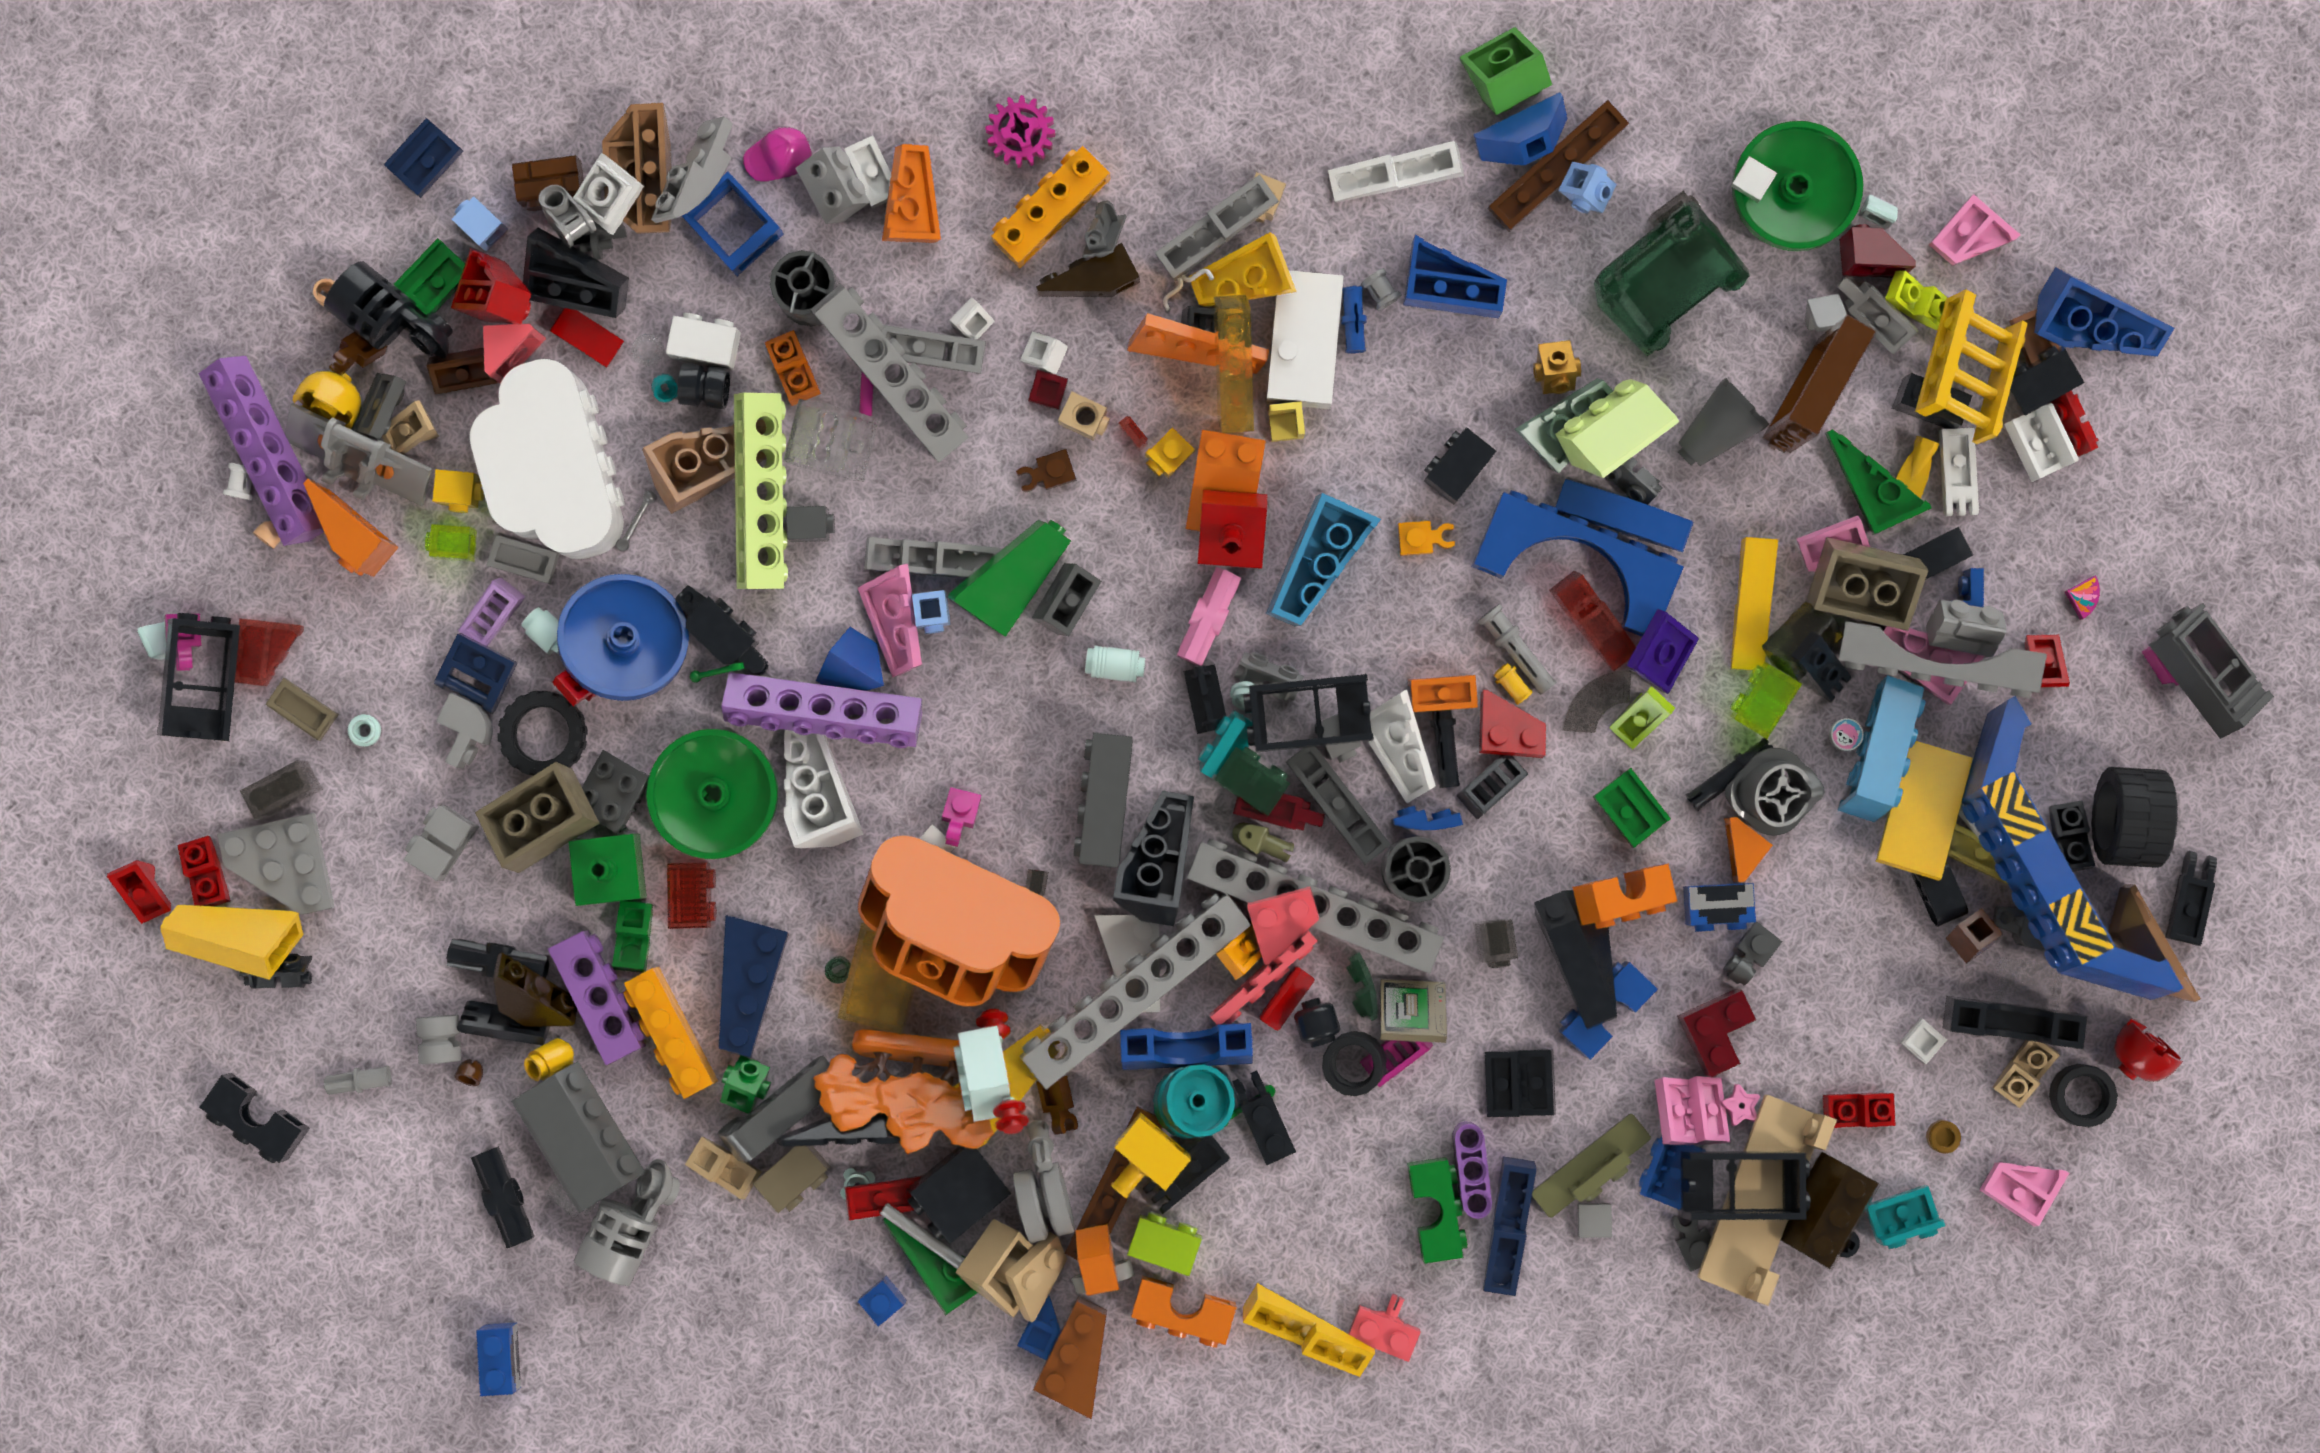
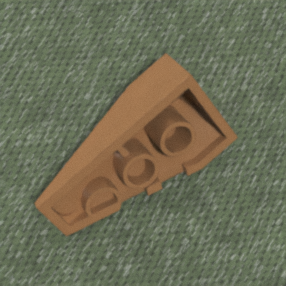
M762 419L756 422V429L761 435L766 431V424ZM734 424L714 429L712 427L702 428L700 431L688 433H670L642 449L654 486L671 514L703 498L735 478ZM759 451L756 456L758 464L767 459L762 451Z

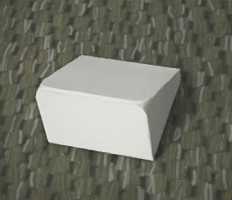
M1032 331L1020 361L1056 375L1068 347L1056 338Z

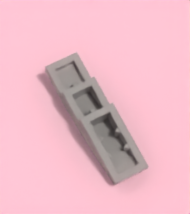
M867 537L864 570L888 572L900 565L908 564L909 574L968 578L1000 552L1001 548L940 541L927 542Z

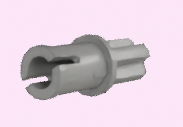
M389 1066L367 1070L354 1068L353 1072L329 1075L324 1078V1089L329 1095L356 1091L359 1094L363 1093L364 1089L392 1085Z
M1035 1120L1028 1126L1030 1138L1028 1151L1033 1156L1035 1170L1042 1173L1044 1170L1050 1171L1053 1167L1051 1153L1053 1152L1054 1144L1052 1139L1049 1138L1048 1124L1044 1122L1042 1126V1120Z

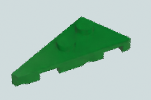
M1833 429L1825 433L1872 535L1932 509L1926 500L1920 499L1907 488V485L1891 476L1890 472L1869 455L1866 456L1853 446L1852 442L1844 435L1838 434Z
M884 1218L882 1220L945 1316L978 1293L956 1273L957 1269L888 1219Z

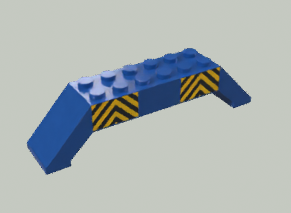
M2016 696L2006 700L1987 713L1965 786L1962 810L1966 819L1970 823H1975L1977 831L1980 832V844L1985 851L1991 853L1995 860L1996 872L2003 881L2008 883L2012 890V900L2018 909L2023 910L2029 920L2028 927L2030 932L2036 939L2041 941L2046 950L2044 954L2047 962L2052 968H2056L2059 974L2149 1000L2184 989L2167 959L2157 962L2120 949L2114 945L2015 772L2024 730L2032 724Z

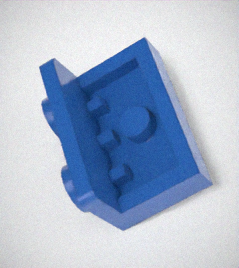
M1661 1135L1652 1145L1650 1155L1653 1158L1649 1169L1646 1168L1640 1177L1639 1187H1642L1640 1195L1681 1210V1151H1706V1149L1696 1145L1663 1144Z

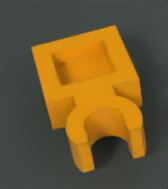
M1431 521L1398 523L1400 556L1432 554L1433 544H1437L1444 549L1454 547L1455 541L1446 542L1442 539V532L1453 530L1454 525L1445 523L1439 526L1437 530H1431Z

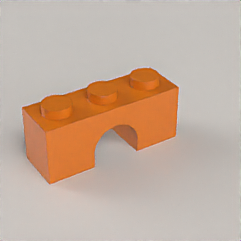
M1669 864L1656 865L1624 873L1626 882L1625 895L1620 889L1618 877L1597 880L1572 887L1581 925L1595 923L1596 929L1615 925V918L1621 917V921L1626 922L1641 918V911L1646 910L1647 915L1666 911L1665 905L1678 902Z
M1142 1275L1131 1313V1318L1137 1319L1136 1324L1150 1329H1155V1325L1168 1328V1334L1180 1338H1186L1187 1334L1199 1337V1343L1217 1348L1218 1343L1226 1345L1237 1308L1236 1302L1204 1294L1202 1304L1196 1312L1187 1315L1181 1314L1173 1308L1170 1301L1174 1284Z

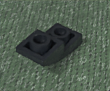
M1958 526L1902 555L1921 559L1929 570L1926 577L1928 579L1968 559L1974 554Z
M2083 801L2050 806L2049 815L2052 835L2071 870L2075 872L2092 869L2096 865L2087 835L2090 832V827Z

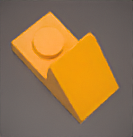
M1251 920L1249 921L1250 927L1216 953L1235 980L1245 975L1262 957Z

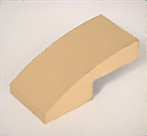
M705 1137L700 1138L685 1163L687 1167L708 1181L716 1182L739 1199H746L754 1186L753 1183L762 1172L748 1162L738 1161L730 1151Z

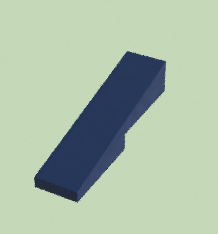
M1502 1157L1483 1291L1516 1296L1527 1236V1220L1537 1171L1535 1161Z

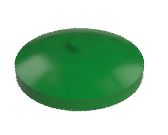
M1808 121L1783 122L1767 128L1758 134L1740 155L1734 169L1732 183L1749 156L1777 173L1759 203L1732 187L1734 205L1741 221L1755 237L1764 243L1787 251L1815 249L1838 237L1855 218L1863 196V174L1858 158L1850 145L1833 130Z
M720 729L694 731L672 742L663 750L654 763L647 784V806L652 822L658 832L674 848L687 855L703 859L727 858L749 849L768 830L775 816L778 804V783L773 767L766 755L747 738Z

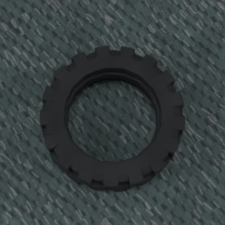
M550 691L528 692L529 694L517 697L512 705L509 704L504 710L505 714L503 718H500L498 724L500 733H497V738L502 747L500 750L503 756L508 759V763L522 773L532 776L555 762L571 768L581 758L580 755L585 750L587 744L586 735H588L584 715L576 707L577 705L573 707L563 695ZM540 707L552 708L558 711L567 721L569 728V739L564 751L557 757L547 761H537L526 756L519 747L517 740V727L522 717L529 711Z

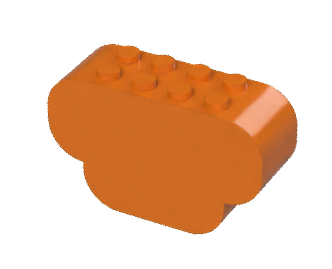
M905 835L889 838L881 844L872 860L858 900V912L861 919L869 928L876 931L872 943V951L877 963L888 973L960 1006L980 1005L990 999L996 988L1007 992H1018L1031 987L1043 968L1060 928L1059 914L1053 904L1046 898L1030 891L1026 887L1004 879L996 873L989 872L972 864L966 859L957 857L936 845Z

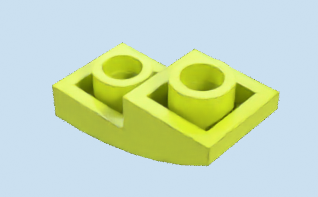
M1906 270L1895 271L1885 300L1910 318L1934 330H1938L1947 297L1935 286L1924 287Z

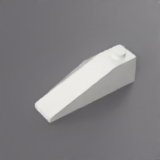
M784 730V758L786 760V779H784L786 807H784V819L794 847H834L863 835L854 806L825 735L813 733L800 735L791 730Z

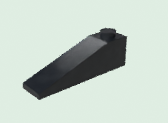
M1162 791L1149 813L1143 828L1133 841L1131 849L1117 870L1113 901L1140 921L1174 927L1179 908L1194 796Z

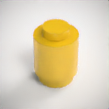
M560 1038L549 1041L531 1051L528 1057L525 1058L524 1068L526 1073L534 1081L546 1080L573 1064V1048L568 1042Z

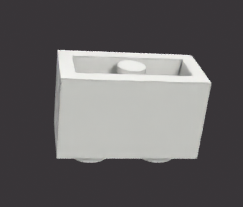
M683 313V317L673 316L666 354L671 359L712 367H727L730 370H734L741 333L737 328L733 327V322L715 319L714 323L702 321V316Z

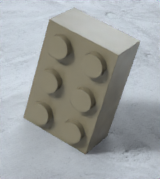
M1826 537L1807 598L1815 610L1908 631L1929 570L1919 558Z
M558 762L551 764L475 812L501 867L516 873L524 871L567 844L568 841H572L599 824L573 769Z

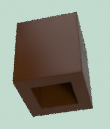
M1981 908L1959 923L1946 937V940L1967 964L1989 949L2003 933Z

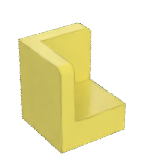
M1302 401L1269 405L1268 415L1272 442L1304 439L1305 428Z

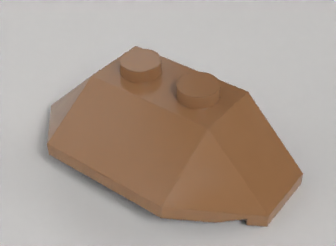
M664 103L631 104L625 111L626 113L602 140L603 154L644 185L639 197L624 217L623 222L637 234L670 232L671 220L659 223L651 220L656 209V201L663 192L667 182V174L672 168L671 143ZM608 186L604 187V198L608 196Z
M2125 884L2120 887L2108 930L2114 945L2120 949L2157 962L2167 959L2184 988L2167 996L2191 1002L2200 1000L2199 994L2150 912L2136 884Z

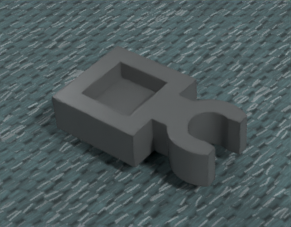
M1673 1216V1226L1684 1235V1237L1676 1240L1689 1271L1692 1272L1700 1268L1711 1236L1706 1227L1697 1230L1698 1220H1690L1687 1225H1681L1678 1217Z

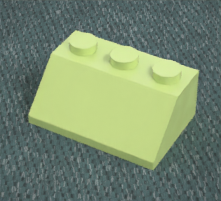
M1629 379L1616 385L1614 391L1605 398L1594 401L1582 415L1568 420L1564 424V428L1555 435L1572 466L1604 478L1679 423V420L1647 384Z

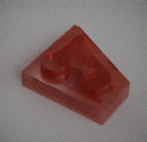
M240 618L235 683L267 686L275 675L278 665L283 663L289 654L288 650L298 635L301 636L304 626Z

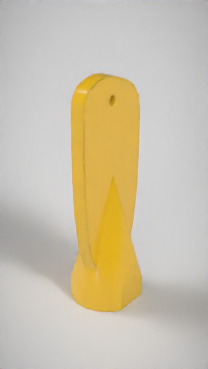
M1916 436L1913 451L1906 458L1896 479L1902 481L1908 486L1907 488L1921 499L1928 481L1932 456L1937 451L1939 443Z

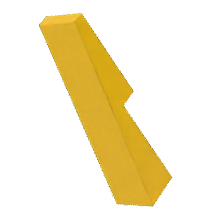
M1745 537L1741 540L1738 595L1734 610L1731 669L1764 671L1779 539Z
M1259 1283L1256 1284L1244 1303L1243 1323L1301 1345L1302 1355L1360 1377L1375 1355L1374 1348Z

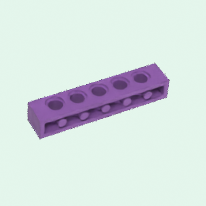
M247 356L217 359L198 374L283 546L313 540L322 534L324 530L303 484L307 477Z
M731 672L728 674L721 706L724 721L735 726L755 725L770 731L784 729L794 731L800 735L821 734L831 739H857L866 744L880 742L890 744L896 748L916 747L922 718V698ZM758 701L764 702L763 705L758 707L751 705ZM787 706L797 707L792 711L784 710V708ZM820 710L828 711V713L825 715L815 714ZM854 714L861 716L856 720H851L847 718L850 715ZM883 719H890L893 721L889 724L880 723V721Z

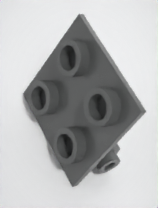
M602 750L582 786L599 823L616 834H619L622 828L626 829V824L632 815L630 812H636L637 810L634 808L635 803H641V800L638 798L639 796L642 797L647 788L649 775Z

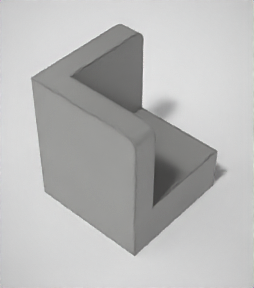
M1839 294L1807 300L1805 323L1808 331L1816 329L1818 332L1829 330L1847 315Z

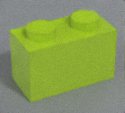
M1150 1211L1147 1216L1140 1214L1127 1255L1190 1276L1202 1241V1235L1196 1233L1198 1228L1179 1222L1178 1227L1165 1223L1167 1219L1165 1216Z

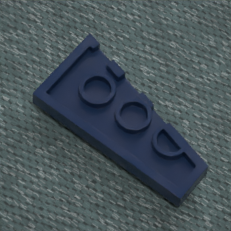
M728 915L725 916L719 1032L720 1050L752 1058L789 935L788 932Z

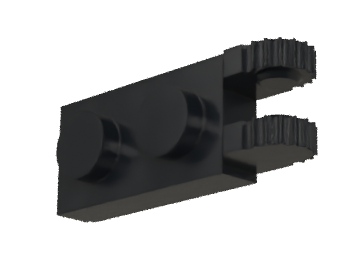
M2187 851L2182 865V875H2179L2165 938L2201 946L2215 888V882L2213 881L2217 867V858L2210 855L2205 858L2201 879L2194 878L2197 853Z
M1256 1070L1250 1074L1254 1087L1257 1088L1260 1094L1259 1096L1248 1100L1243 1083L1239 1079L1232 1081L1241 1101L1239 1105L1266 1165H1269L1296 1153V1150L1269 1091H1266L1261 1077Z

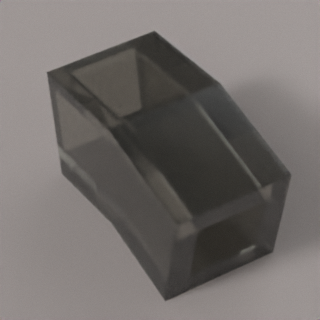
M1028 869L1025 887L1043 897L1046 893L1049 872Z

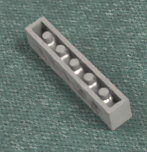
M840 284L810 310L938 462H941L969 438L963 431L967 425L955 411L951 415L942 405L947 401L935 387L929 390L922 382L926 376L914 362L909 366L903 359L902 355L906 351L894 337L888 340L881 331L885 326L873 312L868 316L860 307L864 300L854 288L851 287L846 290ZM849 314H857L859 318L857 327L852 330L844 329V318ZM870 339H877L880 344L879 350L873 355L865 354L864 346L866 342ZM891 364H898L900 367L898 377L893 380L886 379V368ZM912 389H919V401L915 404H907L906 394ZM931 414H940V424L933 429L927 428V418Z

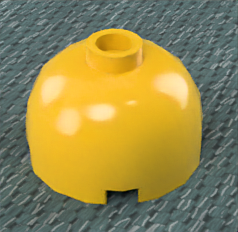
M317 371L305 377L296 389L292 399L294 403L299 400L302 407L329 420L335 418L346 423L345 427L352 429L361 408V396L356 386L351 382V377L346 373L339 375L331 371Z

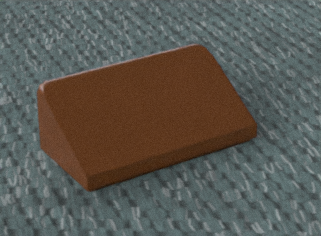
M484 347L449 353L446 359L438 356L429 357L426 364L435 395L498 384L495 379L485 372Z

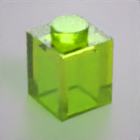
M431 524V532H427L425 537V549L429 551V557L434 559L475 562L477 530L466 526Z

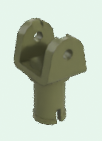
M1245 822L1234 826L1232 830L1234 841L1251 853L1258 855L1260 852H1264L1285 863L1291 857V855L1283 852V849L1293 852L1294 843L1269 834V828Z

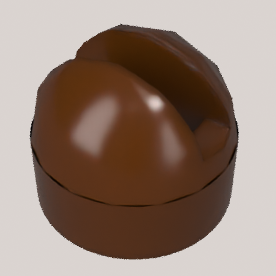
M467 1059L458 1066L454 1077L465 1085L479 1086L483 1077V1066L477 1060L472 1063L471 1059Z

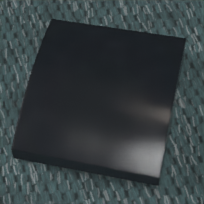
M1553 1049L1485 1052L1487 1117L1556 1115Z

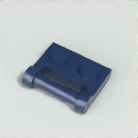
M457 633L435 678L434 685L442 689L447 687L482 705L483 710L493 714L501 701V696L518 662L462 633ZM456 668L491 686L489 694L452 676L454 669Z

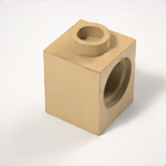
M1071 391L1058 419V423L1094 441L1097 434L1103 436L1110 418L1106 417L1107 407ZM1083 410H1089L1095 415L1094 421L1089 425H1081L1076 420L1077 415Z

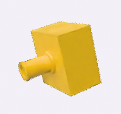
M1140 1112L1115 1142L1114 1148L1125 1156L1130 1163L1111 1186L1123 1197L1127 1198L1143 1177L1146 1176L1166 1191L1191 1161L1190 1153Z

